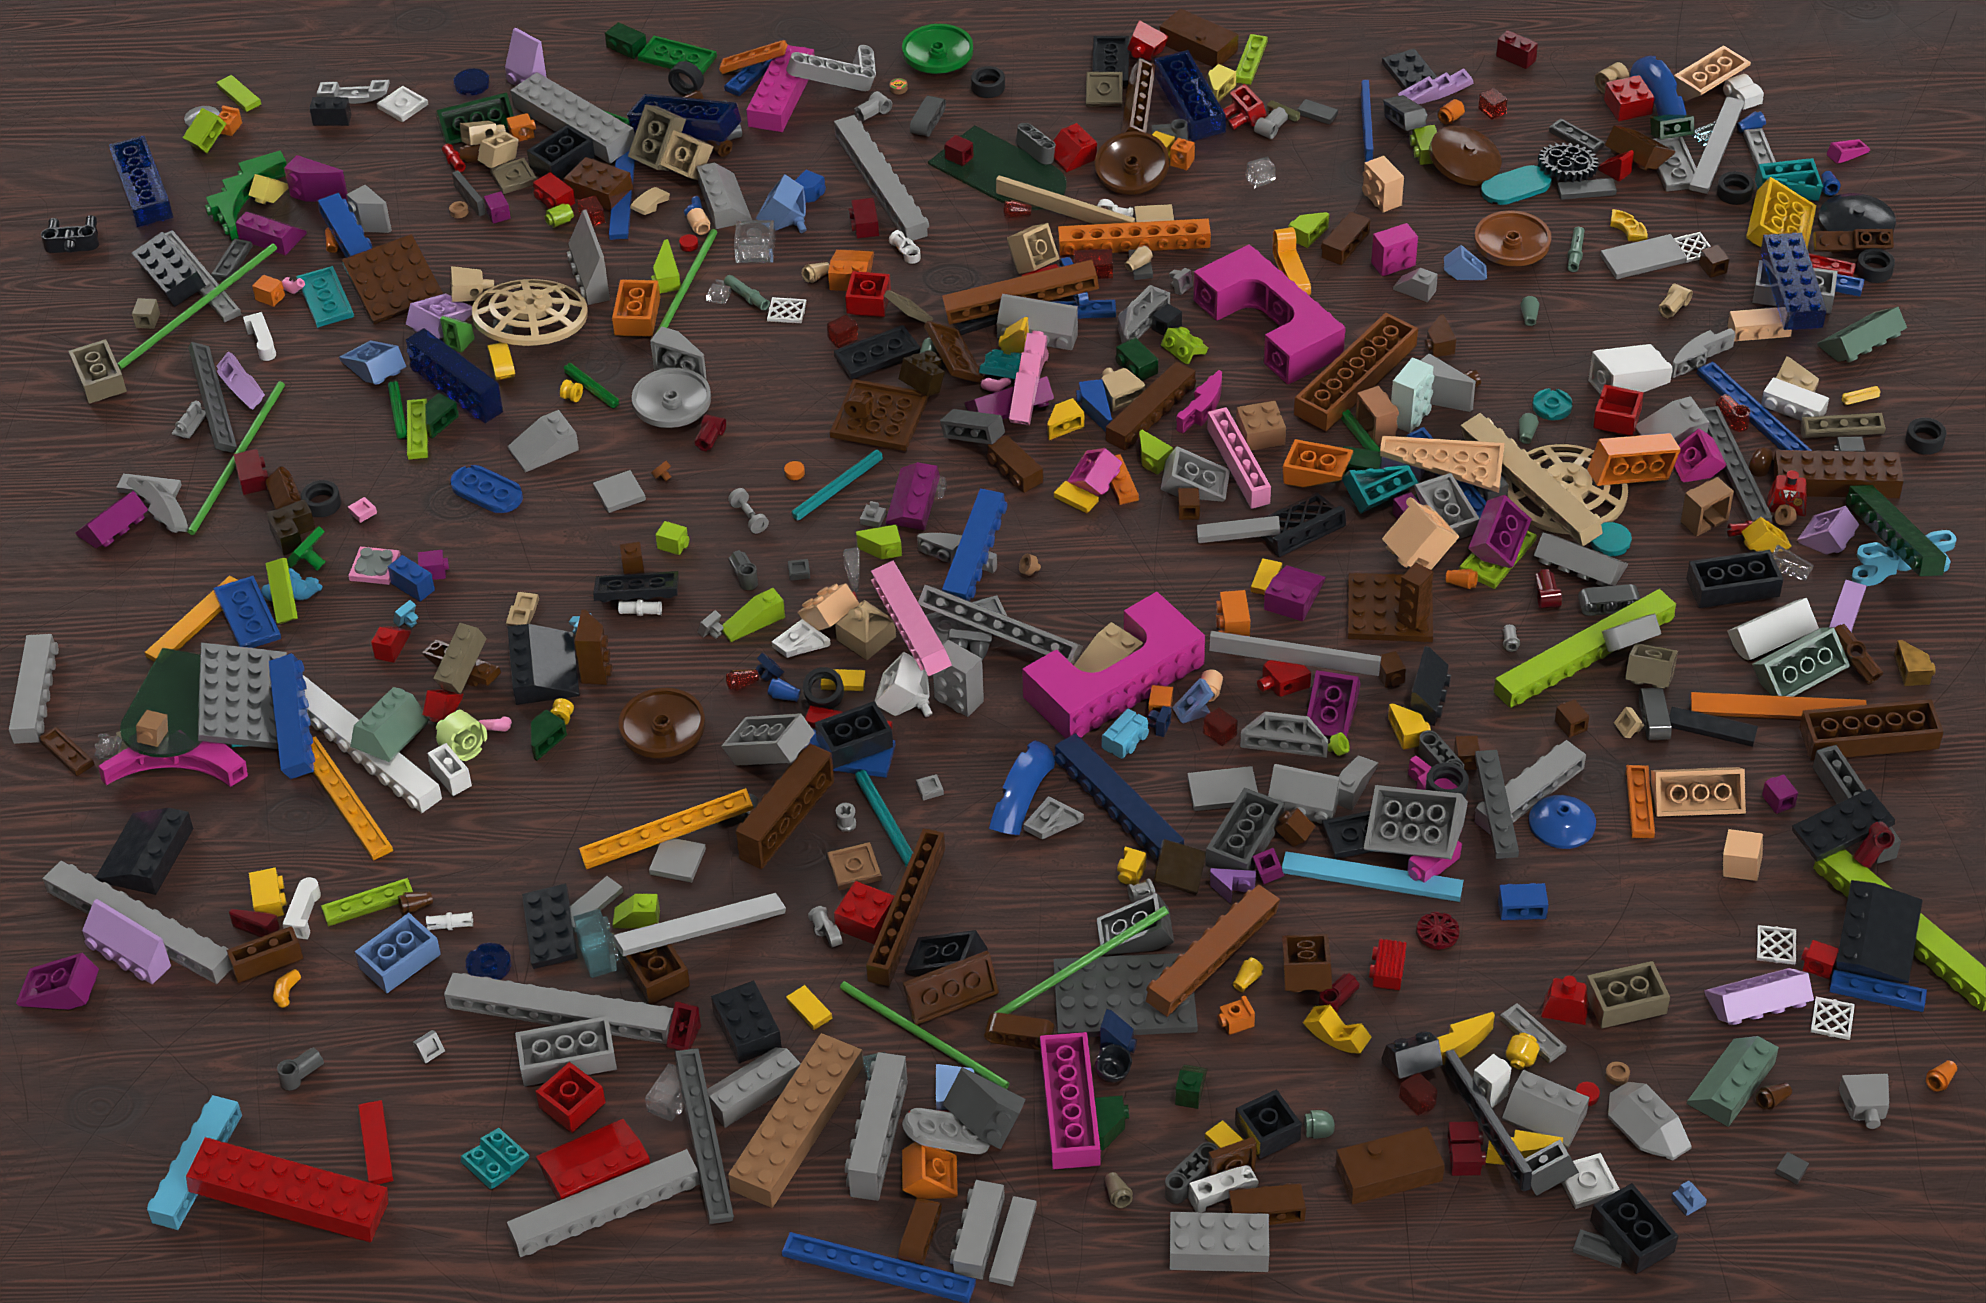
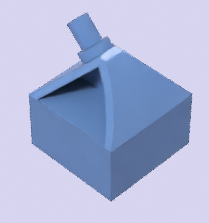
M784 174L768 194L756 219L774 231L794 224L798 227L800 233L805 232L807 229L804 225L806 212L804 187Z

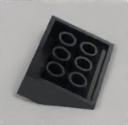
M533 624L507 626L516 705L580 696L573 632Z
M162 808L133 813L95 879L112 886L156 895L194 829L189 812L173 808Z
M1851 880L1837 957L1838 970L1881 980L1909 983L1923 900L1876 883Z

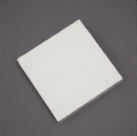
M402 86L379 101L377 108L404 122L426 107L428 100Z
M1601 1153L1574 1160L1573 1162L1579 1173L1561 1182L1575 1209L1597 1203L1620 1190Z

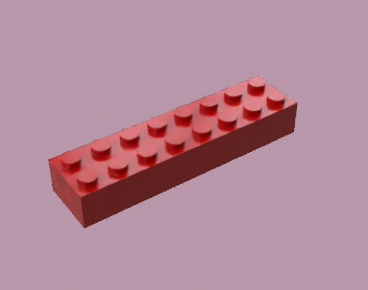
M207 1137L204 1138L186 1175L188 1192L370 1243L388 1205L387 1187Z

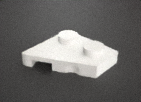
M803 619L772 641V647L786 658L831 645L830 639Z

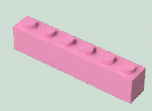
M1227 407L1209 411L1207 430L1250 508L1270 504L1271 486Z

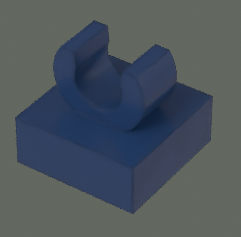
M763 652L758 656L757 659L762 664L758 665L755 671L760 675L765 671L761 676L765 681L770 680L772 674L779 678L784 673L779 665Z
M1163 706L1160 713L1156 710H1151L1148 715L1150 719L1148 726L1156 728V735L1165 737L1171 723V708Z

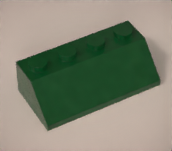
M507 92L439 109L435 113L446 144L451 145L462 142L460 123L491 121L496 123V125L504 124L507 131V118L514 116Z

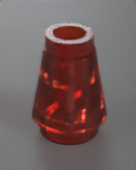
M1011 199L1004 202V216H1008V218L1031 215V204Z
M756 669L731 670L730 673L726 674V683L730 690L734 689L737 691L759 681Z

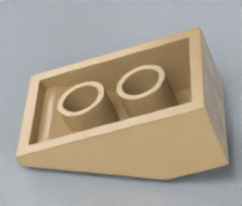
M1111 622L1094 637L1074 666L1084 672H1100L1141 649L1143 642Z

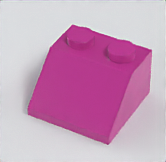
M1699 428L1678 445L1681 450L1674 466L1683 482L1712 478L1727 466L1713 437Z
M1106 448L1087 450L1067 482L1096 496L1103 495L1108 491L1111 480L1118 475L1119 467L1123 462Z

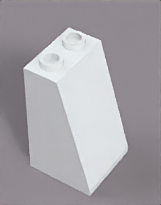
M1651 344L1596 350L1592 352L1588 381L1600 394L1604 384L1646 392L1670 383L1673 368Z

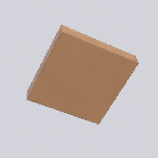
M870 842L827 852L838 890L851 888L855 881L868 884L882 880V875Z

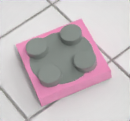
M360 547L349 573V580L389 585L391 580L387 566L401 556L400 550Z

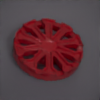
M1439 912L1425 914L1418 921L1416 929L1420 942L1432 949H1446L1453 946L1457 942L1460 932L1457 920L1444 912L1443 914Z

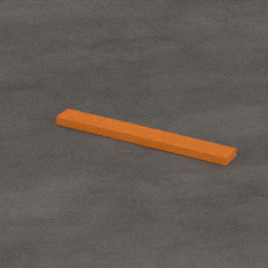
M1691 692L1690 695L1691 711L1712 716L1801 720L1803 710L1867 705L1866 700L1700 692Z

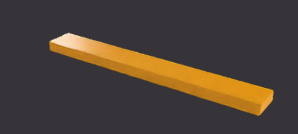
M313 737V744H311L312 752L315 756L313 774L373 861L392 852L393 848L317 737Z
M745 788L580 847L579 850L587 870L751 811L753 804Z

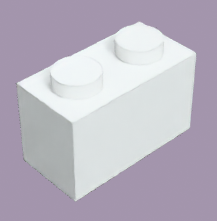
M447 743L427 753L431 771L453 796L472 786L468 768Z
M1492 1054L1474 1070L1473 1076L1474 1082L1491 1108L1495 1107L1508 1095L1511 1075L1509 1064L1505 1060L1498 1058L1495 1054Z

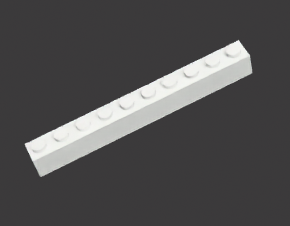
M303 675L307 686L305 696L309 703L307 714L311 720V725L316 730L322 731L329 741H334L341 751L349 753L356 763H361L369 774L377 776L384 786L388 785L396 796L404 798L411 808H416L423 813L442 799L439 784L402 754L398 753L390 762L350 747L353 727L359 720Z

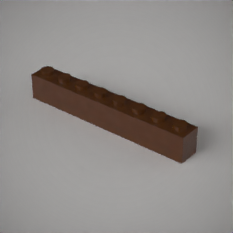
M922 829L866 964L868 982L890 987L944 854L945 837L943 832Z

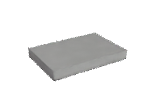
M1252 766L1187 773L1194 811L1232 807L1244 787L1258 792Z

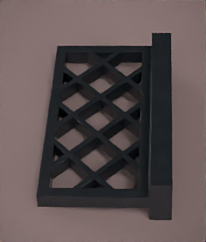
M1317 492L1266 516H1279V518H1287V520H1279L1280 527H1284V529H1280L1279 535L1273 538L1271 535L1261 536V538L1274 548L1276 556L1281 557L1346 526L1345 509L1341 505L1335 507ZM1318 501L1320 505H1313L1310 503ZM1296 510H1304L1303 513L1293 512ZM1307 511H1318V513H1307ZM1291 518L1301 519V521H1290V520H1291Z

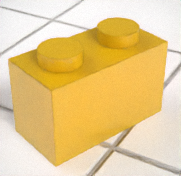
M276 867L249 873L254 911L274 914L277 917L283 916V906H287L285 893H281V889H285L283 877L278 876Z

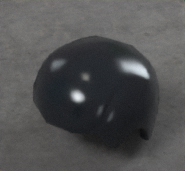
M1110 1044L1100 1050L1096 1058V1073L1107 1082L1117 1083L1128 1075L1132 1058L1128 1050L1121 1045Z

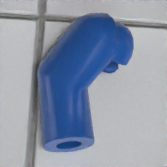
M698 196L691 199L692 204L684 210L686 217L690 210L694 208L702 209L701 200Z

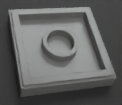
M631 470L593 483L594 489L608 513L646 500L645 494Z
M676 838L660 843L649 868L650 875L692 883L706 850L705 844Z

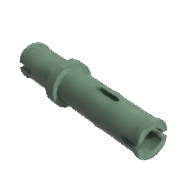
M1582 227L1574 228L1571 248L1567 254L1569 259L1568 270L1571 272L1578 271L1583 257L1582 245L1585 230Z
M733 275L725 277L724 284L743 296L749 304H754L761 310L768 309L770 301L761 296L759 291L751 289Z

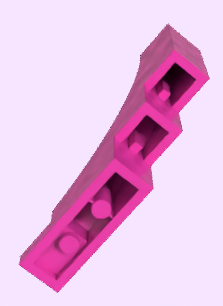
M1415 755L1409 761L1408 775L1417 781V789L1426 790L1427 773L1432 767ZM1440 778L1434 781L1437 786L1443 789L1458 787L1447 778ZM1457 842L1452 859L1413 855L1408 862L1407 871L1409 876L1413 880H1421L1423 883L1434 875L1438 876L1460 859L1462 843Z

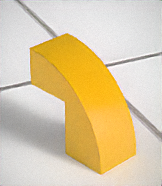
M501 342L487 345L495 379L501 380L515 377L508 344Z
M1331 1005L1313 1007L1303 1022L1316 1037L1341 1051L1361 1053L1371 1039V1035L1362 1023L1345 1025Z

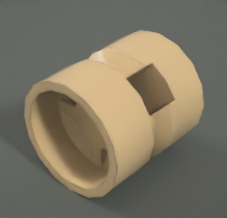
M1616 62L1595 75V84L1598 90L1605 94L1606 82L1629 78V72L1622 63Z

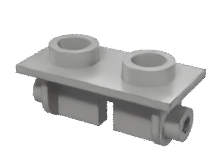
M199 401L190 403L187 413H184L181 419L176 422L172 435L190 439L206 416V412L201 409Z

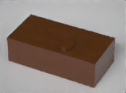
M1181 8L1160 25L1159 31L1169 36L1165 46L1211 67L1224 64L1238 51L1237 33Z
M1428 1126L1336 1150L1335 1167L1352 1205L1443 1181L1445 1164Z

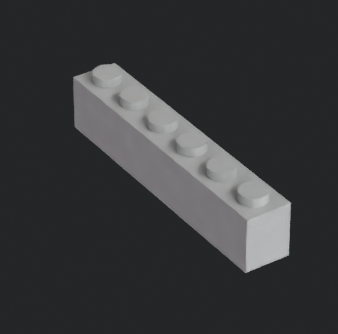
M52 634L26 635L9 732L14 744L40 742L39 737L41 733H44L43 720L44 717H47L46 703L50 701L49 687L53 685L52 670L56 668L55 655H58L59 651L58 643L54 642Z
M1566 740L1562 744L1556 745L1546 756H1541L1533 766L1525 768L1517 778L1511 779L1505 788L1513 823L1531 810L1539 800L1548 797L1582 771L1585 765L1586 754ZM1482 801L1475 809V823L1491 835L1485 804Z

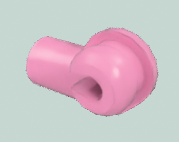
M286 277L282 281L284 290L291 294H295L305 286V282L300 278L294 282L293 279L289 281L290 277Z
M1006 377L1000 380L986 378L982 380L981 387L984 390L995 393L1010 385L1011 380Z
M506 716L501 719L479 720L486 730L501 732L508 731L512 723L511 719Z

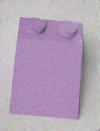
M517 28L513 29L505 65L506 78L509 83L517 86L536 72L546 77L541 41Z
M448 294L410 303L406 325L412 327L416 332L427 335L429 339L439 340L444 337L440 318L446 316L465 321L472 315V306L464 302H452V298Z

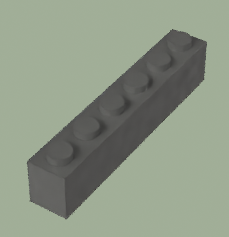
M1837 745L1816 751L1813 769L1836 804L1867 790ZM1889 827V829L1894 834L1895 841L1891 847L1883 850L1876 859V864L1897 858L1901 840L1892 827ZM1881 833L1878 838L1883 837L1885 833Z

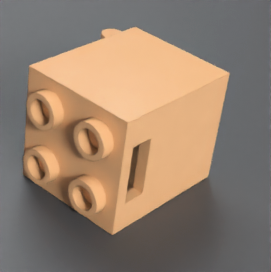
M1409 497L1406 500V504L1409 507L1382 539L1387 544L1386 548L1392 554L1399 557L1397 560L1404 567H1411L1416 562L1432 570L1459 536L1429 505L1423 506L1415 499Z

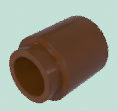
M713 131L706 138V142L714 146L712 150L720 156H726L731 152L732 141L720 132Z
M480 144L461 146L460 157L462 161H466V163L480 162L478 161Z

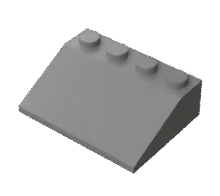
M582 210L568 243L569 251L567 252V258L569 263H571L573 275L577 274L575 279L577 286H581L579 287L581 296L586 299L588 305L609 301L610 296L604 256L587 210Z
M1375 785L1364 850L1452 859L1464 825L1468 801L1460 793Z

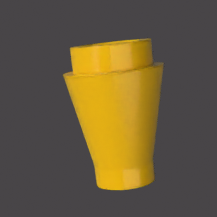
M1252 957L1244 960L1236 979L1232 983L1234 988L1244 992L1249 985L1262 976L1263 965Z

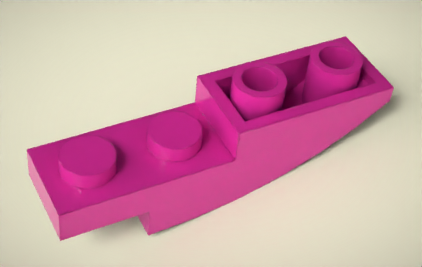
M1218 370L1205 383L1196 388L1194 392L1195 400L1191 401L1189 406L1180 411L1176 417L1178 432L1183 434L1195 423L1202 426L1208 420V412L1216 409L1221 396L1222 371Z

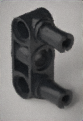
M93 215L86 217L85 226L59 227V220L57 218H50L48 228L41 232L43 245L48 253L91 251L99 246L98 231L96 229L97 218Z

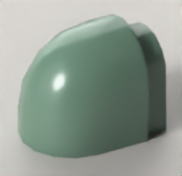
M1310 1110L1309 1114L1304 1115L1307 1137H1313V1139L1326 1138L1335 1131L1334 1119L1328 1112Z

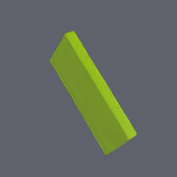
M1527 531L1515 564L1536 541V534ZM1472 552L1460 565L1459 570L1473 569V571H1477L1478 582L1495 589L1512 568L1482 561Z

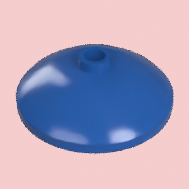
M1552 795L1539 800L1532 807L1529 815V826L1534 836L1544 844L1554 848L1570 849L1579 847L1592 838L1596 828V818L1591 808L1583 801L1567 795Z

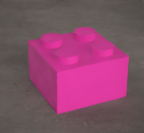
M1407 223L1373 234L1371 263L1381 276L1416 266L1418 236Z

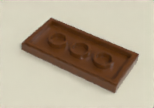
M927 321L924 327L950 375L981 384L985 378L982 373H979L980 368L958 329Z
M988 951L903 982L911 1019L915 1025L999 993L991 956Z

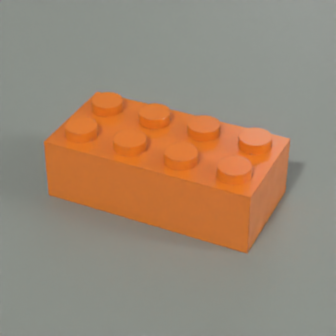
M1671 433L1599 439L1587 470L1597 486L1669 480L1681 449Z

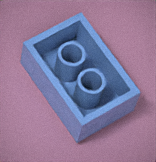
M410 913L403 916L355 951L359 969L386 993H389L441 955L437 937Z

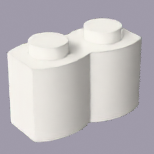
M1741 74L1725 80L1724 94L1728 97L1745 100L1743 110L1762 104L1764 93L1757 84L1753 83L1747 74Z

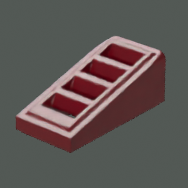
M231 909L229 911L233 927L259 937L277 932L280 929L277 915Z

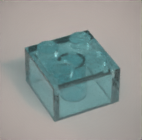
M600 909L573 916L578 945L590 977L593 978L616 971V961L619 960V955L613 942L614 934L609 931L610 924L607 916L603 917Z

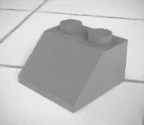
M363 185L346 194L349 210L355 214L356 223L362 226L364 232L389 233L392 231L386 202L369 187Z

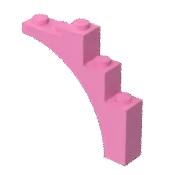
M1032 331V333H1027L1019 372L1016 373L1009 416L1011 423L1030 425L1040 374L1045 361L1048 362L1049 357L1047 350L1048 338L1043 332Z

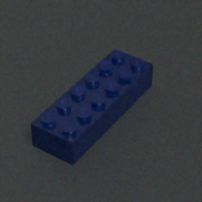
M1186 50L1154 59V65H1156L1155 77L1178 118L1187 121L1188 135L1191 141L1225 133L1226 115L1189 51Z
M644 94L627 113L630 126L634 129L635 133L646 104L658 106L685 118L686 121L682 133L696 139L724 142L742 121L737 103L652 94Z
M145 136L109 144L112 160L136 226H145L173 218L167 193Z
M1803 234L1763 235L1760 253L1784 330L1823 328L1827 310Z
M425 328L406 339V350L410 358L409 365L411 369L423 376L427 382L435 385L439 391H443L463 409L472 413L476 419L487 423L503 412L498 382Z

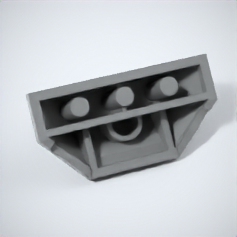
M1149 285L1119 314L1117 321L1122 344L1135 337L1139 339L1152 326V315L1167 303L1170 304L1169 292Z
M1264 712L1241 730L1240 747L1327 758L1328 739L1307 716Z
M1627 1082L1610 1092L1608 1118L1639 1150L1674 1160L1691 1149L1692 1146L1679 1116L1647 1084Z

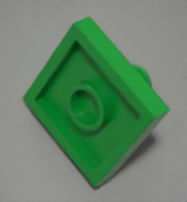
M320 526L287 559L288 568H293L303 558L316 571L323 566L326 561L312 550L313 546L325 532Z

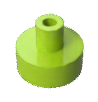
M1340 732L1331 736L1330 743L1328 744L1329 752L1334 751L1338 756L1349 752V742L1343 733Z

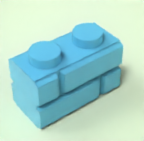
M1126 709L1102 735V748L1121 759L1128 753H1133L1137 743L1140 740H1145L1148 736L1147 718L1140 714L1137 715L1136 712L1130 709Z

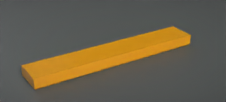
M228 576L218 586L237 581V579ZM214 590L145 651L148 659L163 665L222 611Z

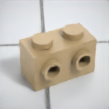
M503 132L482 140L479 147L478 161L484 163L487 167L494 168L514 160L519 139L507 132Z

